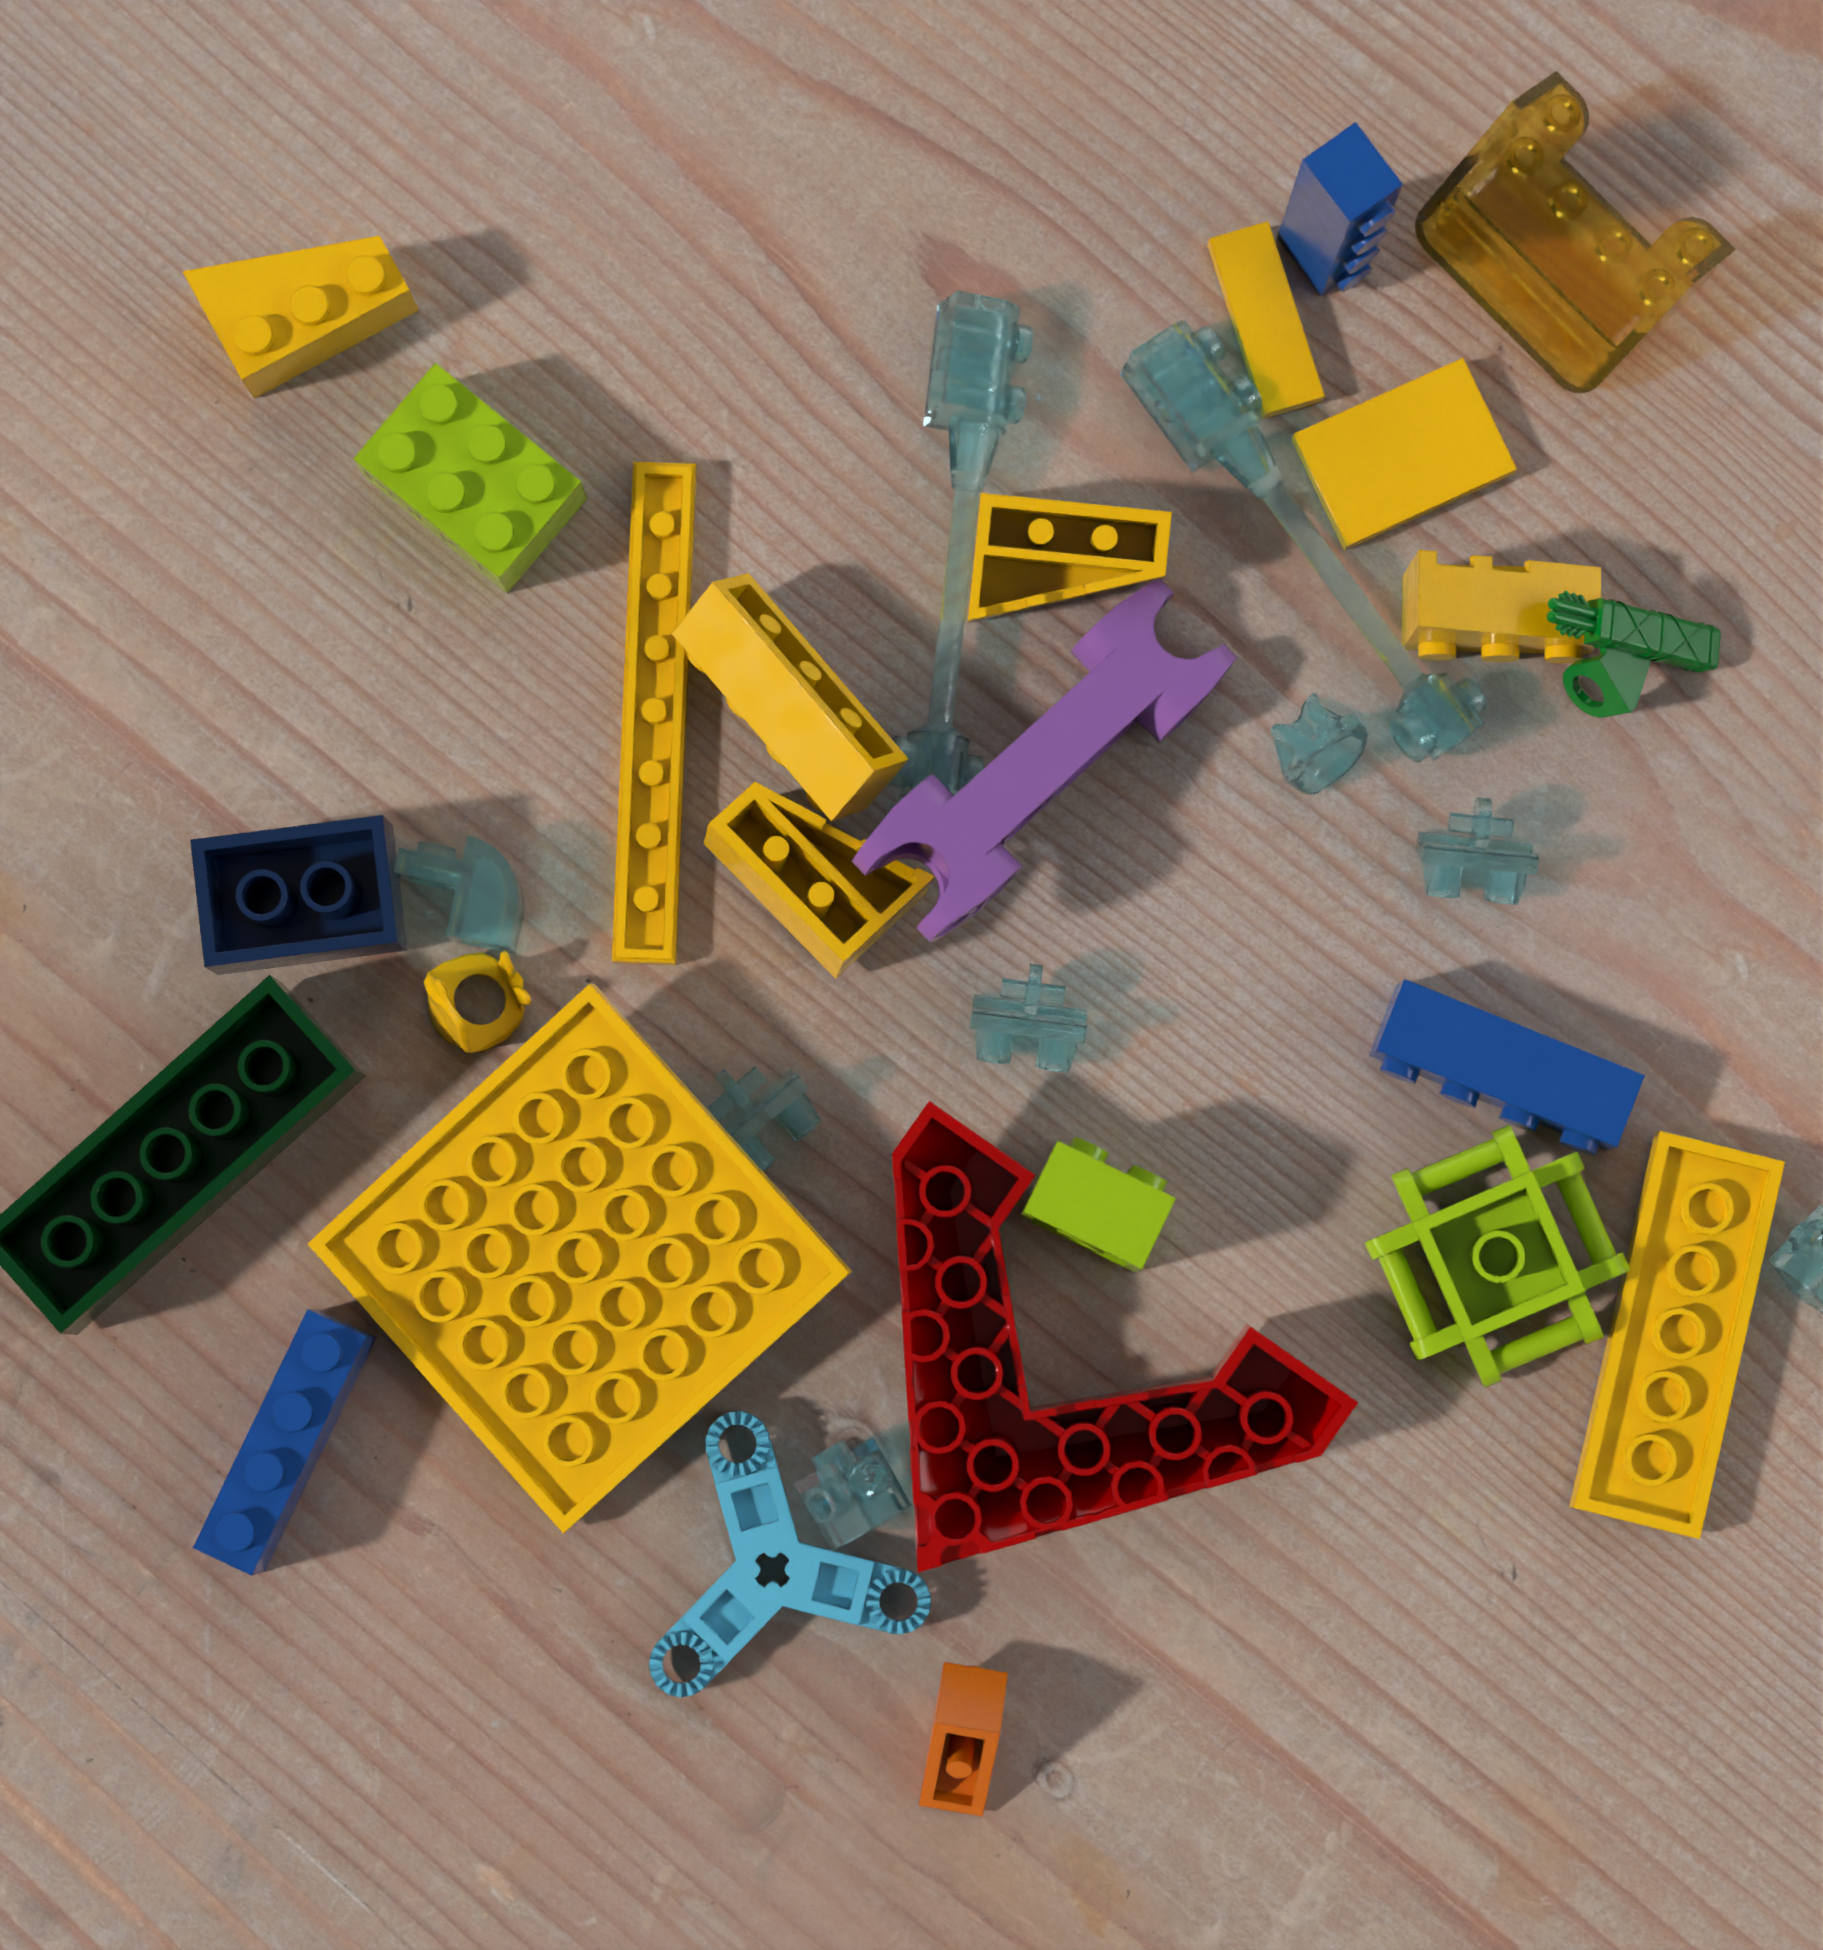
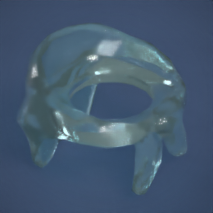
M1315 693L1311 694L1304 702L1298 720L1291 724H1275L1270 730L1274 738L1283 774L1282 780L1301 794L1309 795L1317 794L1326 789L1350 770L1363 754L1368 737L1365 724L1355 713L1345 716L1338 715L1322 706L1318 695Z

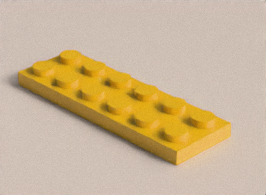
M1664 1131L1655 1132L1626 1256L1631 1270L1622 1274L1569 1507L1700 1539L1785 1161Z

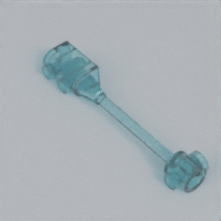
M957 290L937 305L923 426L949 431L951 484L955 492L928 722L907 732V737L895 736L892 739L909 759L888 783V786L901 788L900 797L902 798L931 774H934L955 795L983 770L982 757L968 754L970 739L953 726L979 495L984 490L1001 435L1005 434L1007 423L1018 424L1025 409V388L1011 385L1014 362L1024 364L1027 361L1033 343L1032 327L1018 324L1020 308L1016 304Z
M1182 320L1135 348L1123 366L1120 375L1192 473L1216 459L1259 500H1264L1403 688V693L1396 708L1398 716L1390 721L1392 737L1400 750L1414 762H1421L1428 756L1434 762L1483 727L1485 723L1478 714L1486 709L1487 703L1481 689L1469 678H1463L1455 684L1448 673L1424 674L1283 485V476L1258 425L1260 420L1254 413L1262 406L1260 394L1255 385L1244 376H1240L1231 382L1217 364V362L1225 357L1223 344L1217 334L1207 326H1203L1194 332L1188 323Z

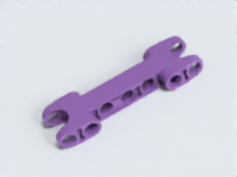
M1161 579L1149 583L1121 601L1079 640L1071 650V654L1090 673L958 793L953 795L934 774L929 775L891 809L854 856L852 863L865 876L894 860L907 858L920 861L931 869L938 882V901L931 912L916 927L930 943L945 936L973 917L1020 872L1023 866L1003 846L1137 722L1158 743L1165 740L1198 709L1237 659V656L1225 644L1206 652L1198 658L1191 659L1172 656L1161 647L1155 636V617L1174 595V592Z

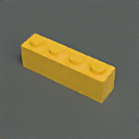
M749 573L713 581L673 631L672 635L687 651L690 662L710 678L726 697L729 708L750 725L766 744L769 755L790 772L806 791L809 802L817 810L824 813L830 821L866 810L909 760Z

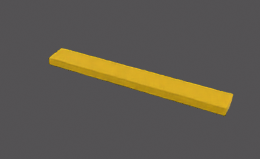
M633 462L612 962L617 964L677 966L689 659L687 651L675 639L672 633L691 610L697 483L696 464Z

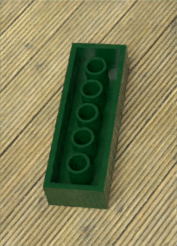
M267 976L0 1214V1266L60 1334L78 1335L361 1082L366 1075L288 988L273 976Z

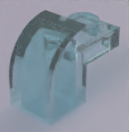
M468 835L462 860L454 859L456 849L432 842L419 841L417 851L399 848L394 873L402 881L455 891L446 936L452 942L498 952L506 951L508 954L513 955L516 954L524 916V893L517 874L498 850L485 841Z

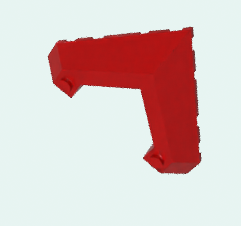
M928 1101L893 1151L892 1166L915 1515L917 1573L977 1554H985L1030 1541L1039 1536L1060 1530H1068L1158 1504L1184 1494L1251 1477L1260 1472L1320 1457L1359 1403L1246 1323L1210 1376L1031 1407L999 1228L1036 1175L931 1101Z

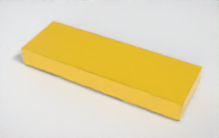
M1269 221L1209 238L1207 246L1262 418H1270L1323 402L1325 395Z

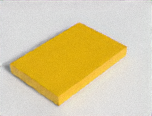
M1464 358L1298 431L1291 438L1344 551L1507 478L1517 470Z

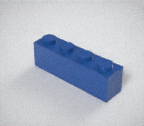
M1356 122L1302 159L1277 235L1279 242L1320 296H1323L1335 286H1338L1344 292L1359 283L1371 272L1372 267L1369 265V262L1380 252L1377 245L1388 233L1385 226L1396 214V210L1393 207L1403 186V183Z
M1406 979L1396 985L1369 1053V1056L1383 1061L1380 1071L1391 1077L1416 1084L1418 1077L1421 1076L1441 1084L1442 1088L1439 1094L1453 1102L1476 1108L1478 1100L1501 1108L1502 1111L1499 1119L1531 1132L1536 1131L1538 1124L1562 1133L1559 1140L1560 1144L1591 1156L1596 1155L1598 1148L1606 1151L1618 1147L1645 1077L1641 1073Z
M307 1309L193 1546L194 1549L251 1576L265 1572L377 1337L320 1310Z

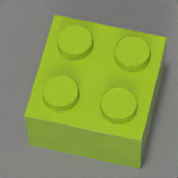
M1074 1136L1069 1145L1057 1141L1023 1208L1020 1218L1134 1273L1142 1270L1176 1200L1175 1197L1163 1192L1168 1181L1135 1165H1132L1127 1173L1105 1164L1109 1155L1107 1151L1081 1138Z

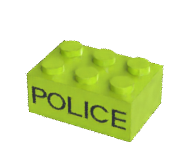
M437 363L433 364L353 458L366 479L506 593L512 589L588 499L583 484L577 477Z

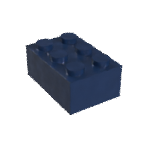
M383 815L190 840L204 967L215 974L223 975L408 951L393 825Z

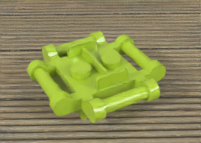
M1509 1124L1491 1131L1493 1138L1411 1173L1409 1168H1405L1391 1174L1392 1181L1411 1222L1364 1242L1371 1260L1378 1258L1414 1339L1408 1344L1415 1360L1424 1359L1464 1342L1484 1388L1501 1382V1374L1583 1340L1588 1345L1604 1338L1585 1291L1631 1270L1624 1253L1616 1254L1580 1173V1171L1586 1168L1578 1151L1530 1170ZM1504 1161L1512 1179L1429 1214L1422 1196ZM1554 1182L1559 1187L1592 1262L1591 1265L1578 1271L1540 1189ZM1416 1241H1420L1455 1321L1454 1324L1439 1330L1436 1328L1402 1250V1247ZM1566 1300L1572 1316L1493 1350H1489L1483 1337L1484 1334Z

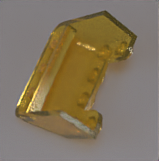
M1555 71L1511 101L1421 208L1416 217L1415 231L1422 248L1562 388L1574 393H1586L1592 391L1605 381L1663 326L1736 249L1710 223L1696 217H1686L1676 221L1651 245L1564 158L1585 134L1589 124V110L1579 92Z

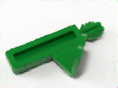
M1568 591L1559 593L1558 598H1551L1547 603L1551 611L1547 613L1546 618L1550 623L1557 624L1555 628L1557 631H1560L1561 635L1567 633L1568 637L1574 635L1576 639H1579L1584 634V644L1600 649L1599 656L1577 660L1566 668L1563 673V685L1569 698L1579 709L1593 717L1604 718L1632 712L1637 707L1650 662H1659L1683 668L1685 671L1691 670L1693 673L1715 670L1719 665L1721 631L1713 625L1680 619L1671 614L1656 612V610H1645L1613 599L1598 598L1586 602L1583 595L1577 596L1575 593L1570 594ZM1579 676H1586L1592 679L1600 687L1604 696V702L1595 701L1586 695L1580 686Z

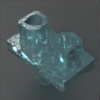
M1481 797L1476 798L1472 815L1451 812L1449 814L1448 831L1470 833V837L1418 831L1416 852L1421 863H1423V885L1426 895L1445 898L1460 897L1463 868L1486 870L1482 894L1484 900L1511 905L1519 904L1527 874L1537 875L1539 855L1533 853L1532 843L1489 839V836L1512 838L1514 819L1492 817L1491 798Z
M1030 963L1028 980L1003 978L1000 997L1025 1001L974 994L970 1029H976L977 1060L998 1064L1010 1063L1014 1035L1039 1038L1035 1067L1049 1071L1069 1072L1077 1050V1044H1085L1087 1010L1038 1003L1063 1005L1066 986L1041 983L1043 965Z
M756 1066L737 1082L725 1069L714 1077L725 1092L707 1107L708 1110L720 1122L737 1106L741 1108L742 1111L726 1123L723 1128L762 1171L773 1163L775 1157L755 1134L772 1119L775 1118L794 1142L803 1138L821 1122L810 1099L804 1094L809 1087L791 1069L753 1101L749 1096L767 1081Z

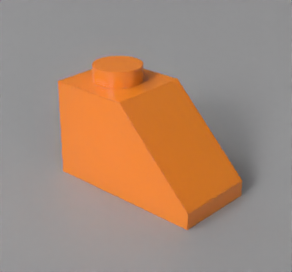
M943 1663L919 1806L983 1817L1001 1732L1008 1673L973 1665Z

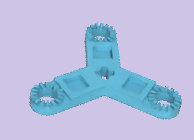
M733 1411L720 1416L712 1423L705 1439L706 1453L736 1561L654 1646L649 1659L651 1678L658 1688L668 1695L681 1698L698 1693L705 1688L782 1606L890 1634L912 1632L925 1622L931 1607L930 1591L922 1577L914 1571L799 1542L771 1438L765 1424L758 1417L744 1411ZM740 1424L746 1426L753 1431L756 1437L757 1447L755 1453L745 1462H731L720 1451V1436L731 1425ZM780 1552L789 1559L784 1568L786 1575L789 1577L788 1582L781 1586L773 1580L764 1586L756 1578L762 1569L756 1559L762 1553L771 1558L776 1557ZM894 1582H903L910 1585L918 1598L917 1608L914 1613L903 1620L889 1618L883 1613L879 1604L882 1591L886 1586ZM680 1644L688 1645L698 1653L701 1660L700 1672L693 1680L677 1682L671 1679L665 1672L663 1665L664 1656L673 1646Z

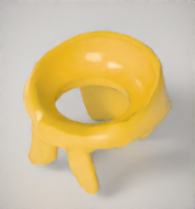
M482 952L464 954L441 963L427 973L424 984L427 990L429 1018L436 1032L446 1042L468 1053L484 1051L505 1041L519 1028L524 1016L525 1005L531 1004V997L523 988L524 979L515 971L508 952H501L499 961ZM475 975L488 976L495 980L503 989L505 1007L501 1016L492 1023L484 1025L472 1024L463 1019L457 1012L454 1003L455 990L459 983L467 977Z

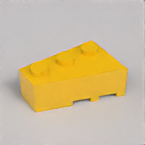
M380 235L182 271L237 373L254 399L419 311L409 287Z
M981 493L968 623L1162 579L1166 575L1172 512Z
M1419 549L1402 575L1401 650L1418 651V658L1426 661L1453 660L1456 658V652H1481V660L1487 662L1517 661L1520 659V653H1544L1545 662L1556 664H1569L1583 659V654H1590L1595 649L1594 646L1584 644V634L1579 639H1576L1574 635L1568 637L1567 633L1561 635L1560 631H1557L1555 628L1557 624L1550 623L1546 618L1547 613L1551 611L1547 603L1551 598H1558L1559 593L1568 591L1570 594L1575 593L1577 596L1583 595L1586 602L1601 598V567L1533 560L1524 562V566L1492 565V556L1482 555L1470 556L1469 565L1437 564V551Z
M754 782L708 824L703 844L836 979L926 895L935 876L918 867L915 870L897 860L865 876L852 863L854 856L865 843V839L859 841L827 824V819Z

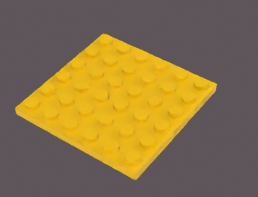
M591 983L307 1243L563 1534L853 1272L599 988Z

